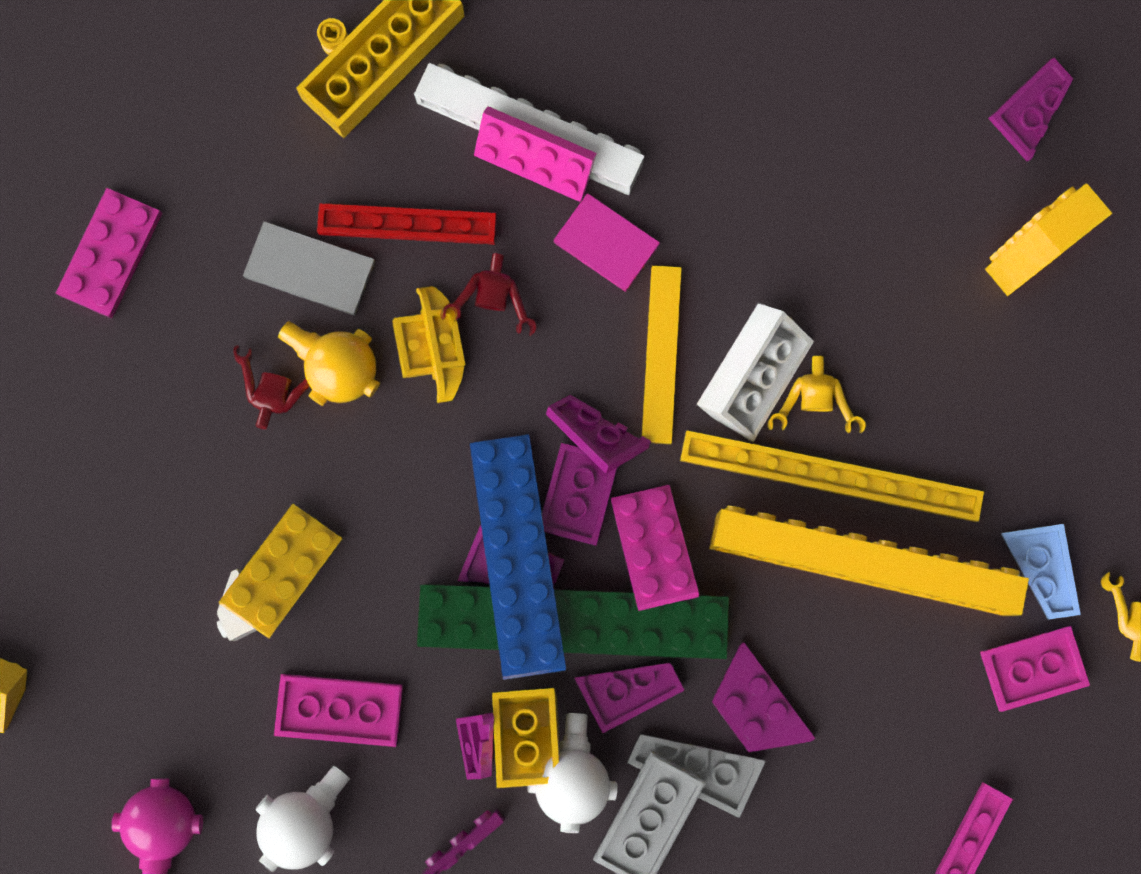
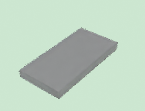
M263 222L243 276L246 279L355 316L375 260Z
M651 750L593 860L617 874H657L703 790L706 779Z

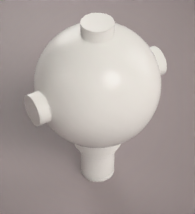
M580 713L566 714L565 735L563 736V741H560L559 763L553 768L551 757L545 766L543 777H549L548 784L528 786L529 793H536L537 801L544 813L552 820L560 823V831L565 833H579L581 824L596 818L606 806L607 801H615L617 796V782L609 781L608 773L603 764L590 753L591 744L588 742V737H586L587 715Z
M333 766L320 783L318 782L315 786L311 785L306 793L290 792L280 795L275 799L268 795L265 796L255 809L260 814L257 824V841L263 853L259 862L272 872L277 867L302 869L315 862L322 866L325 865L334 854V850L329 847L333 835V823L329 812L335 806L336 796L350 780L349 777Z

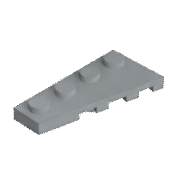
M644 734L639 735L627 763L641 769L650 751H655L706 779V784L698 798L740 818L766 762L762 759Z

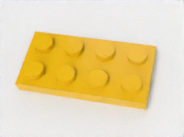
M292 504L220 599L219 604L267 638H270L341 542L342 538L295 504Z

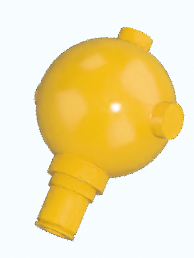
M288 321L280 330L278 338L294 348L297 356L305 361V377L312 389L308 396L319 405L323 406L326 401L335 403L351 402L364 394L371 398L377 391L380 383L375 380L376 359L368 345L372 338L364 331L357 329L354 334L337 331L320 336L315 332L304 331L291 321Z

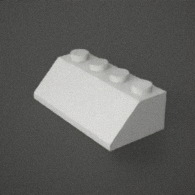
M758 304L697 405L713 419L754 442L814 341L784 311Z

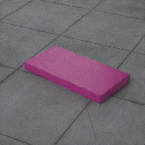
M281 674L274 736L397 747L403 685Z

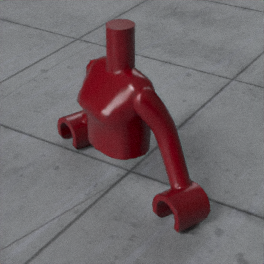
M497 253L492 254L490 270L475 273L453 304L446 305L440 313L442 320H444L446 310H453L455 322L461 315L460 309L472 296L476 288V307L494 311H505L507 296L510 293L519 319V323L516 325V332L518 334L521 333L523 323L528 324L530 327L529 336L536 331V323L527 317L515 281L510 276L501 273L504 255Z
M236 345L233 353L235 361L242 366L247 400L253 407L260 410L255 426L266 430L272 413H287L310 386L305 378L288 396L292 384L290 379L263 372L255 390L254 376L250 364L253 356L252 350L249 348L246 356H239L240 346Z

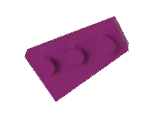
M670 662L575 677L602 733L684 691Z
M497 809L491 814L489 810H486L473 821L476 824L474 829L469 833H466L463 829L449 841L452 847L444 853L439 849L425 861L428 866L422 874H439L443 870L450 869L464 856L468 849L469 851L504 822L505 818Z

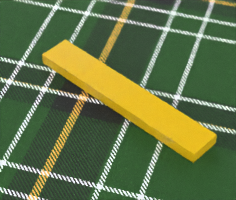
M651 267L642 436L654 444H672L681 267Z

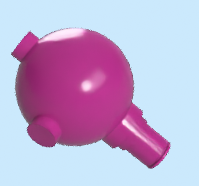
M167 778L151 779L150 787L134 794L127 801L122 812L114 813L112 818V831L120 832L125 847L133 855L140 858L139 869H142V874H168L172 858L186 848L193 834H201L203 816L195 815L194 808L189 799L179 790L169 787L170 779Z

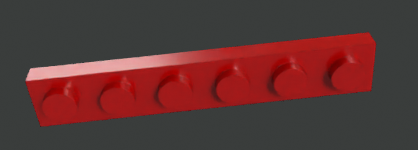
M319 203L317 233L326 236L495 245L497 216L496 213Z

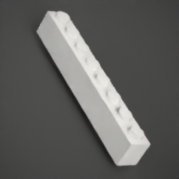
M431 63L428 64L414 93L417 104L477 130L480 129L484 110L487 106L597 153L590 179L630 195L644 162V155L640 154L641 152L631 145L623 147L616 144L611 137L603 133L595 135L587 131V128L578 122L572 121L571 124L560 119L558 114L550 110L542 112L535 109L529 101L518 98V100L512 99L499 88L491 87L489 89L484 87L474 77L468 75L461 77L454 74V71L446 65L438 64L436 66Z

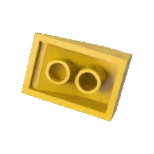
M555 689L492 693L497 788L548 784L549 777H543L548 760L552 757L553 768L559 763V726Z

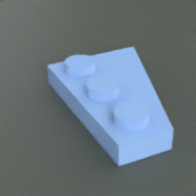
M1064 524L1001 533L1024 577L1029 578L1028 584L1047 619L1081 615Z

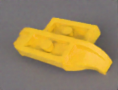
M433 286L416 288L422 305L421 314L398 317L392 321L403 378L432 374L433 380H436L437 403L452 401L461 383L465 366L457 320L454 322L455 313L453 310L447 309L445 319L442 320L440 313L446 305L450 304L448 299Z

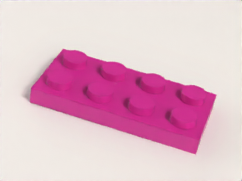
M489 106L486 107L482 115L474 156L579 202H581L585 194L597 153Z
M106 188L56 294L109 318H113L163 213L160 210Z
M670 485L611 498L638 611L699 597V591Z

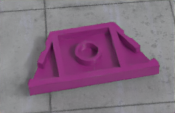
M744 642L739 644L711 702L746 750L753 752L813 741L815 737Z

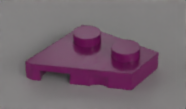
M493 713L456 718L467 780L491 777Z

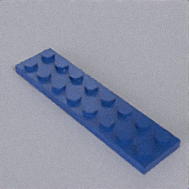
M529 435L470 443L503 680L565 671L566 665Z

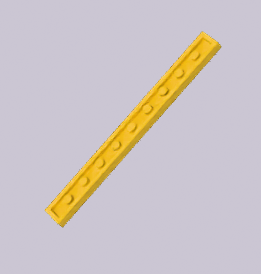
M687 430L680 458L682 462L972 522L979 521L984 495L983 491Z

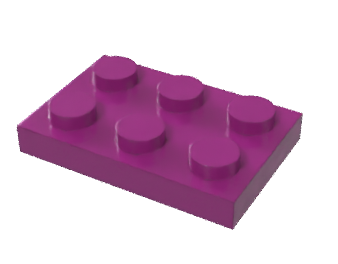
M561 443L542 512L544 532L596 546L617 468L606 474L579 447Z

